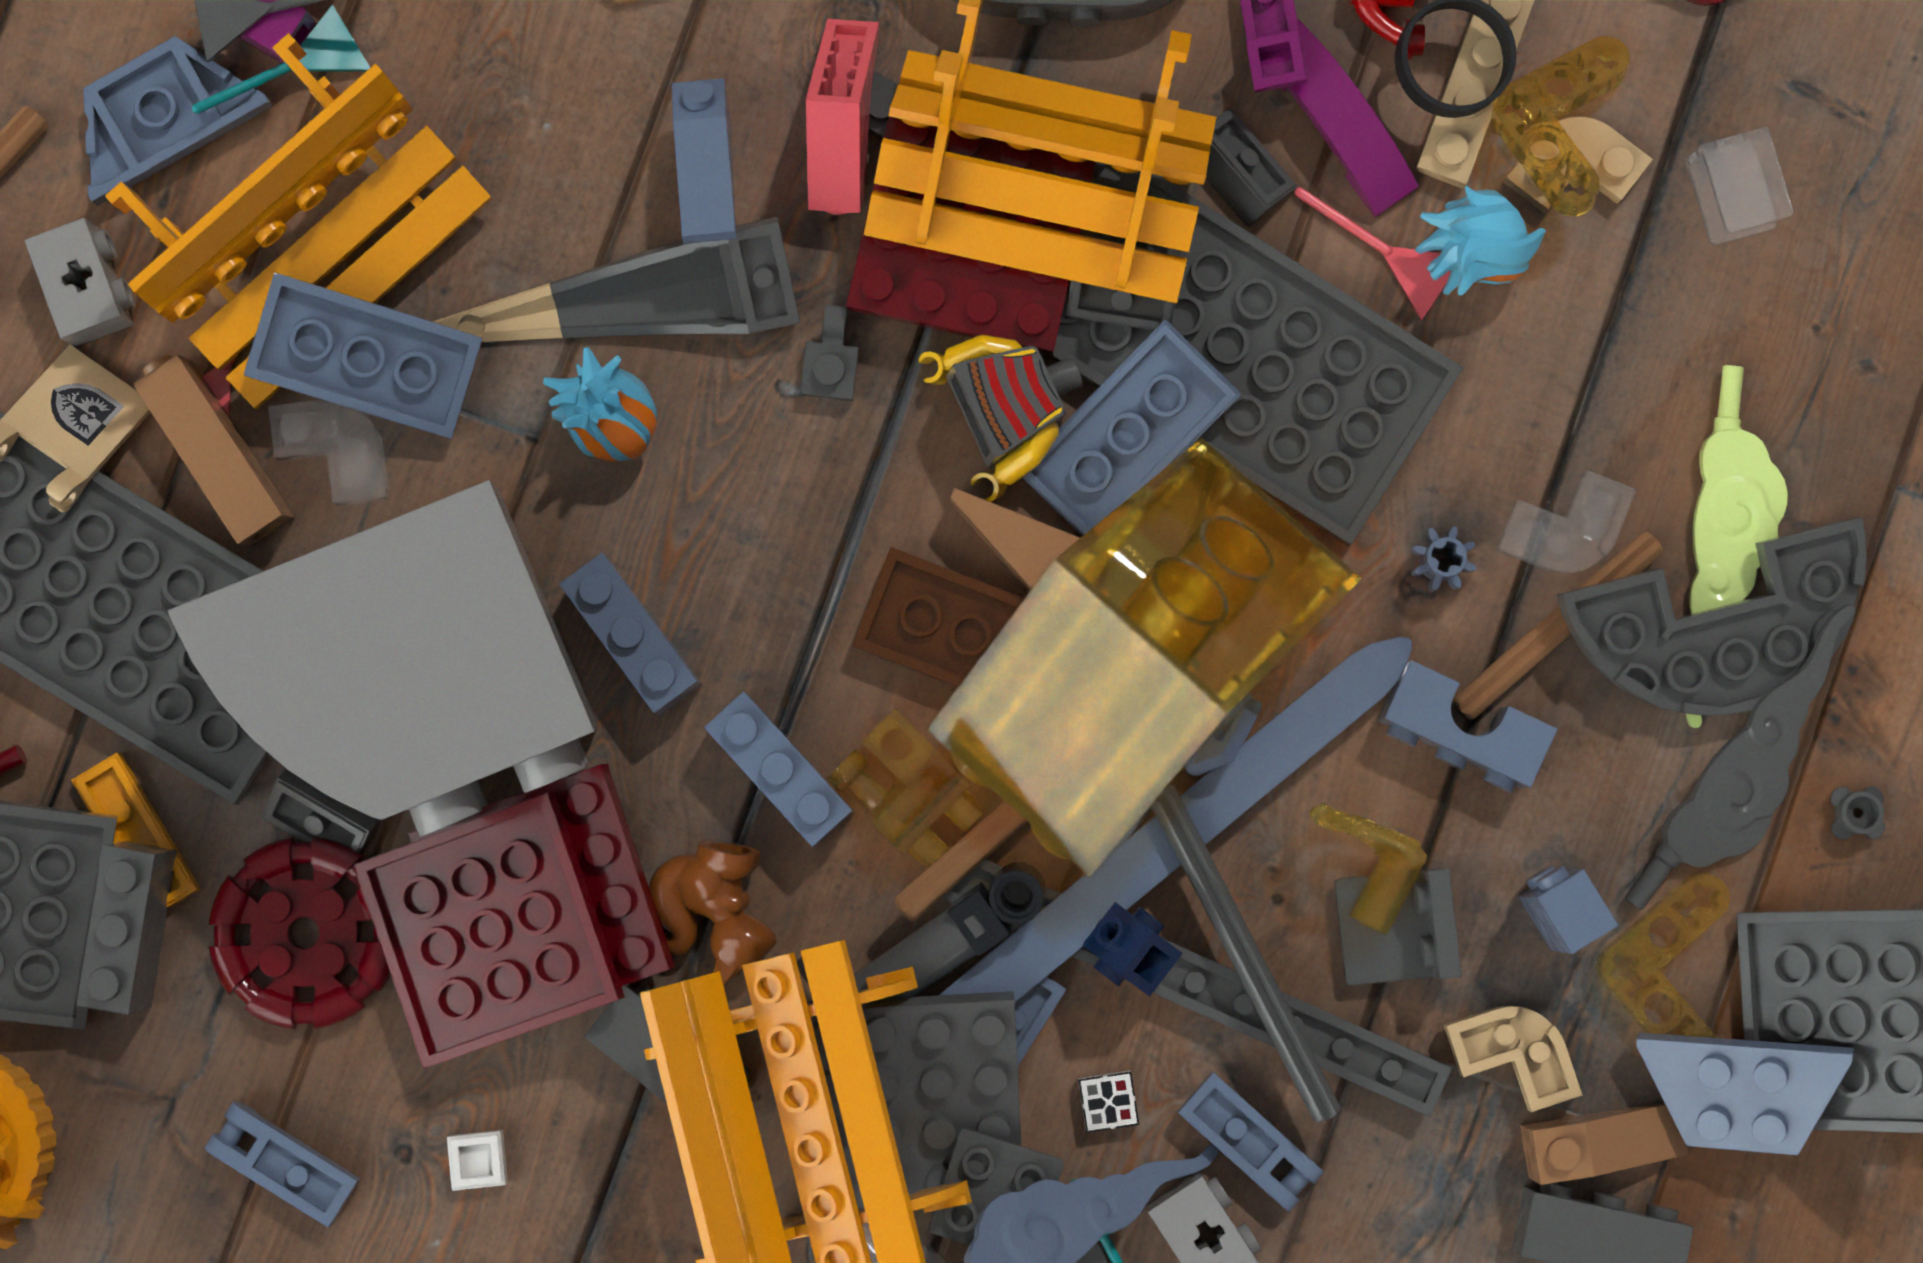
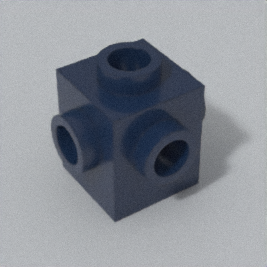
M1114 902L1082 944L1100 958L1093 967L1118 987L1126 979L1149 997L1183 954L1159 936L1165 927L1162 923L1140 906L1132 915L1117 902Z

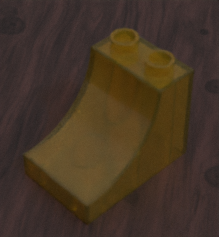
M1201 438L1054 559L928 727L927 731L951 751L954 764L965 777L974 783L992 788L1031 824L1033 834L1038 842L1047 851L1057 857L1070 859L1090 877L1142 824L1205 750L1289 658L1330 617L1362 578Z

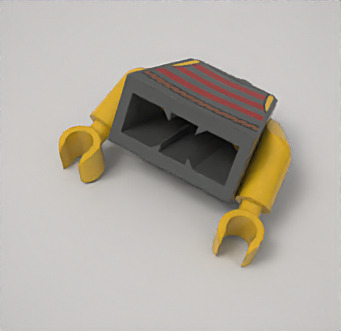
M979 335L947 348L945 355L931 351L924 352L920 355L918 362L929 364L935 360L937 361V373L933 377L925 378L923 381L935 385L949 383L987 468L995 465V469L980 472L971 479V486L978 484L984 478L989 479L993 483V494L984 499L992 502L1005 494L1007 484H1014L1041 464L1059 436L1057 423L1066 414L1060 396L1082 387V378L1072 358H1067L1046 367L1036 346L1022 348L1016 340Z

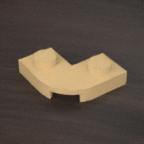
M1570 117L1559 120L1547 127L1536 138L1503 183L1543 213L1550 208L1575 174H1578L1618 204L1653 159L1607 124L1588 117Z
M1500 1006L1443 1024L1460 1076L1466 1077L1512 1062L1528 1111L1534 1112L1583 1096L1562 1035L1555 1025H1552L1539 1013L1520 1006Z

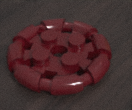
M291 837L272 842L255 850L243 859L245 865L234 877L231 875L226 877L216 894L210 911L208 925H214V946H208L213 968L221 985L229 995L235 993L247 1005L245 1011L268 1024L281 1028L295 1030L297 1024H314L315 1029L343 1022L356 1015L366 1007L364 1001L375 989L378 991L383 989L391 973L375 925L374 941L360 942V921H373L354 864L362 862L364 858L362 854L353 851L345 844L327 838L313 837L312 842H295L294 838ZM312 863L313 879L297 880V864ZM346 877L359 888L349 901L336 889ZM261 879H264L273 890L264 894L259 901L250 890ZM303 917L311 918L319 927L318 941L310 948L300 947L295 943L292 936L294 924ZM235 924H251V945H236ZM349 962L360 974L350 986L346 985L337 976L346 968ZM259 968L264 974L274 978L264 990L250 978ZM315 985L314 1001L298 1003V987Z

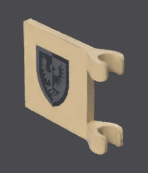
M69 345L1 418L0 462L6 457L18 436H20L66 468L48 484L46 489L48 496H50L49 503L59 511L66 512L75 504L87 483L151 412L137 390L72 345Z

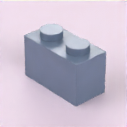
M1551 865L1528 878L1525 882L1530 889L1518 895L1519 900L1551 951L1574 954L1619 926L1584 869H1566L1564 865L1555 869Z

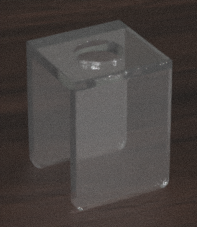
M1768 126L1702 144L1685 160L1711 245L1716 246L1771 231L1777 226L1776 221L1788 218L1793 214V208Z

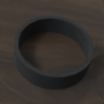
M1435 0L1424 6L1402 30L1395 50L1396 74L1407 96L1423 110L1447 118L1466 117L1487 107L1502 94L1510 83L1515 71L1517 58L1515 39L1502 15L1492 6L1481 0ZM1457 9L1479 17L1492 29L1501 47L1503 66L1500 80L1488 98L1471 105H1450L1431 97L1419 86L1409 66L1408 42L1414 26L1422 17L1438 10Z

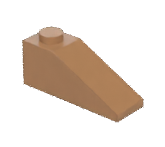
M954 488L950 498L951 505L1029 592L1038 595L1035 603L1064 614L1068 607L1078 611L1102 552V546Z
M1665 1102L1520 1125L1528 1177L1540 1185L1595 1177L1689 1155L1688 1146H1686Z

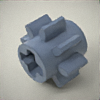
M1453 526L1450 528L1445 537L1439 538L1437 532L1430 528L1425 531V538L1429 545L1426 547L1416 545L1410 548V553L1420 557V566L1415 568L1411 574L1412 576L1424 574L1427 578L1431 579L1429 582V591L1431 592L1437 590L1441 581L1447 580L1453 590L1462 587L1461 580L1457 574L1461 571L1472 573L1477 569L1473 563L1467 562V552L1475 546V543L1468 542L1463 545L1457 540V527ZM1445 547L1448 549L1447 558L1454 561V565L1440 571L1438 570L1439 561L1431 556L1432 553H1436Z

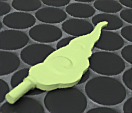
M1725 365L1722 368L1718 414L1714 418L1713 432L1703 441L1699 452V466L1703 484L1699 492L1693 518V553L1697 571L1689 591L1690 614L1740 602L1750 594L1755 585L1757 568L1760 567L1755 543L1778 537V525L1784 517L1787 507L1788 491L1785 479L1779 469L1771 462L1763 441L1755 434L1742 430L1740 427L1739 411L1744 367ZM1686 714L1690 727L1698 728L1701 726V715Z

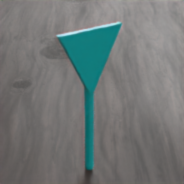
M332 4L300 45L306 52V55L300 62L308 71L366 72L370 69V66ZM285 62L195 103L192 106V111L195 114H200L292 70Z

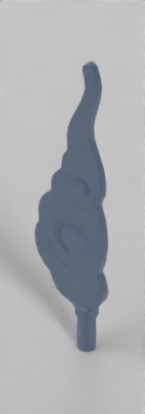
M1209 1145L1197 1157L1192 1159L1148 1162L1125 1175L1114 1174L1103 1180L1093 1177H1081L1066 1185L1056 1180L1045 1179L1031 1184L1023 1191L1000 1195L987 1204L980 1213L975 1225L974 1239L966 1251L964 1263H1075L1094 1247L1102 1235L1115 1233L1133 1222L1140 1215L1154 1192L1162 1184L1193 1175L1208 1167L1218 1155V1148L1214 1145Z

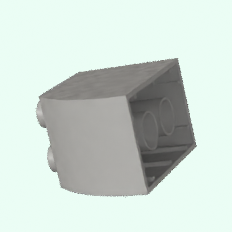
M490 480L167 610L190 659L220 704L258 745L290 772L316 789L370 817L383 820L408 809L419 836L429 834L482 811V807L488 805V802L478 781L479 779L513 766L522 789L526 793L586 768V764L589 763L579 738L595 732L598 727L597 721L502 494Z

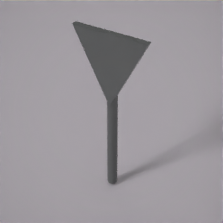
M194 0L207 62H210L267 14L324 0H277L269 3L257 0Z

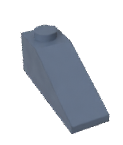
M725 79L672 83L673 130L683 244L737 239L732 130Z

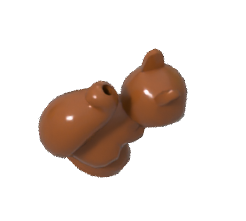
M702 841L698 843L696 854L679 855L668 859L660 865L651 877L649 889L661 925L669 932L666 940L671 955H682L693 946L697 936V922L694 914L698 913L705 916L714 923L710 937L712 955L716 960L713 973L720 971L723 984H725L743 970L742 965L763 960L777 941L775 933L764 922L744 913L750 898L749 893L743 891L742 877L751 874L758 867L761 851L739 844Z

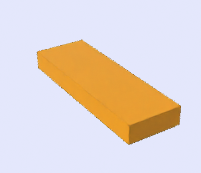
M117 752L71 780L89 812L118 816L114 843L128 841L177 850L172 870L174 874L171 892L168 894L166 902L168 909L201 889L122 753Z

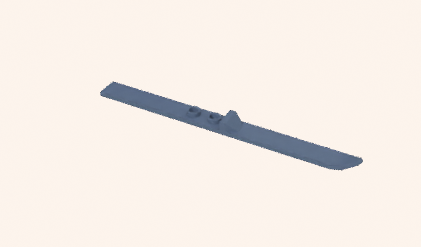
M1396 637L1371 643L1353 653L1243 743L1234 762L1209 771L1180 795L1204 844L1206 845L1385 697L1402 675L1412 651V641L1409 638ZM1157 816L1153 817L1147 824L1042 909L1032 920L1025 923L939 995L1014 991L1015 1002L1083 947L1082 944L1114 902H1117L1126 910L1129 909L1181 865Z

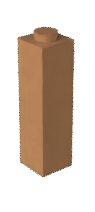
M167 354L149 363L143 369L145 376L133 383V386L236 543L253 546L295 518L192 360L179 355L171 357L170 354Z

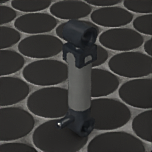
M1013 862L1004 866L996 874L990 892L982 882L953 901L944 912L854 973L858 992L868 989L867 977L913 966L918 988L886 998L915 997L976 954L978 956L982 955L1010 935L1012 924L1026 923L1040 912L1045 897V881L1041 873L1034 866L1024 862ZM1011 881H1022L1030 887L1033 898L1023 905L1012 904L1005 898L1003 887ZM801 957L797 960L798 969L800 974L808 984L803 960Z

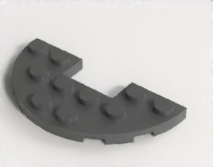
M1853 517L1755 543L1767 594L1675 618L1663 568H1656L1556 594L1567 627L1581 651L1597 670L1626 693L1653 706L1685 714L1714 716L1751 711L1769 690L1792 676L1805 664L1828 618L1843 605H1855L1859 586H1864L1867 553L1863 518ZM1854 617L1841 627L1836 638L1832 656L1845 638Z

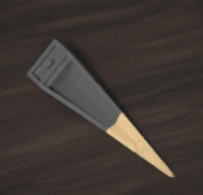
M778 217L736 225L737 239L683 244L681 239L432 322L482 337V342L630 335L750 334L800 323L779 220Z

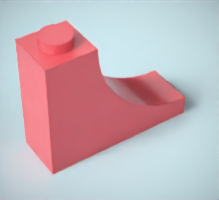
M827 19L806 96L808 210L825 211L833 215L861 213L867 187L869 115L874 66L879 43V22Z

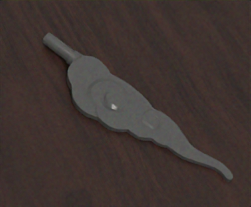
M1849 604L1843 605L1828 618L1805 664L1792 676L1769 690L1754 706L1749 714L1745 728L1729 739L1712 757L1700 775L1690 798L1679 804L1666 817L1662 826V842L1654 853L1656 856L1628 892L1625 899L1643 910L1672 869H1677L1680 863H1686L1695 867H1707L1723 858L1735 857L1748 852L1765 836L1770 826L1772 815L1784 800L1789 788L1788 766L1798 752L1800 743L1799 730L1806 720L1808 706L1825 682L1837 635L1841 627L1855 615L1856 609L1854 606Z

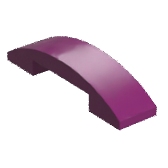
M1240 0L1255 93L1307 83L1295 1Z
M1298 19L1307 83L1283 87L1282 90L1284 92L1289 90L1347 170L1346 179L1374 218H1376L1415 191L1419 186L1396 144L1362 93L1324 45Z

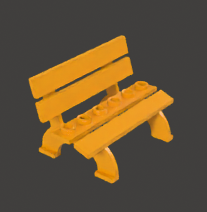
M959 0L956 13L967 16L959 53L942 50L940 56L908 50L900 82L889 110V117L902 119L907 125L918 128L938 127L934 149L883 138L874 184L924 194V198L919 200L873 190L864 235L1177 304L1187 258L1135 246L1136 242L1139 241L1185 252L1190 250L1199 207L1148 196L1147 193L1152 174L1162 176L1168 182L1178 185L1190 183L1204 185L1217 117L1179 109V101L1167 99L1175 62H1187L1192 34L1171 30L1156 101L1151 103L970 63L983 0ZM950 130L967 139L985 137L1004 141L1010 147L1018 150L1028 151L1036 148L1058 153L1060 157L1073 162L1091 160L1109 164L1115 170L1123 173H1137L1141 171L1137 190L1134 193L947 152L946 148ZM936 198L1125 238L1126 240L1125 244L964 210L937 204Z
M289 33L272 47L274 51L308 87L310 93L324 107V110L185 233L167 217L161 220L122 181L105 195L109 202L125 215L133 210L151 229L150 232L168 247L127 284L151 308L174 323L179 318L182 320L187 319L199 311L206 302L204 295L213 287L228 301L188 337L219 371L254 341L274 272L317 285L410 202L415 208L326 287L327 289L376 304L493 199L462 165L427 198L422 200L418 194L457 160L427 125L388 160L373 146L381 138L388 140L401 131L408 121L406 116L413 110L404 96L376 63L342 94H339L325 76L317 81L302 65L300 60L306 55V52ZM367 156H369L379 167L238 294L230 287L228 282L244 270L247 264L245 259L259 246L265 248L275 243L285 233L287 229L286 222L300 210L306 212L318 205L326 196V187L341 173L343 176H347L356 171L365 162ZM248 356L225 378L257 410L282 387L244 376Z
M844 939L801 950L813 1000L812 1004L807 1005L794 952L742 965L752 1004L749 1006L729 1010L720 971L640 993L653 1047L644 1049L646 1061L656 1059L704 1253L703 1256L695 1259L696 1263H792L787 1241L807 1236L810 1238L816 1263H872L862 1226L864 1223L869 1224L878 1263H926L913 1211L923 1209L924 1213L969 1204L972 1202L966 1180L923 1189L909 1195L861 1005L918 988L913 966L867 977L868 989L858 992ZM813 1016H817L864 1208L858 1209L811 1021ZM757 1029L803 1214L782 1219L736 1038L738 1034Z

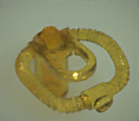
M1326 803L1313 806L1309 811L1310 819L1317 825L1334 832L1340 831L1355 838L1358 837V840H1363L1364 844L1367 843L1369 847L1372 846L1373 849H1376L1374 854L1379 856V859L1349 917L1387 936L1423 865L1426 863L1427 855L1421 849L1420 842L1412 837L1404 836L1394 829L1384 828L1383 825H1378L1360 815L1346 814V812L1335 809Z

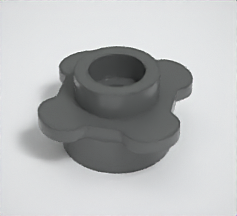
M1873 786L1866 787L1863 791H1850L1846 787L1836 788L1830 795V802L1835 807V821L1831 825L1832 833L1842 840L1849 839L1852 835L1863 834L1869 839L1879 838L1885 830L1883 822L1884 808L1882 805L1884 801L1883 793ZM1855 808L1861 809V817H1854L1853 810Z

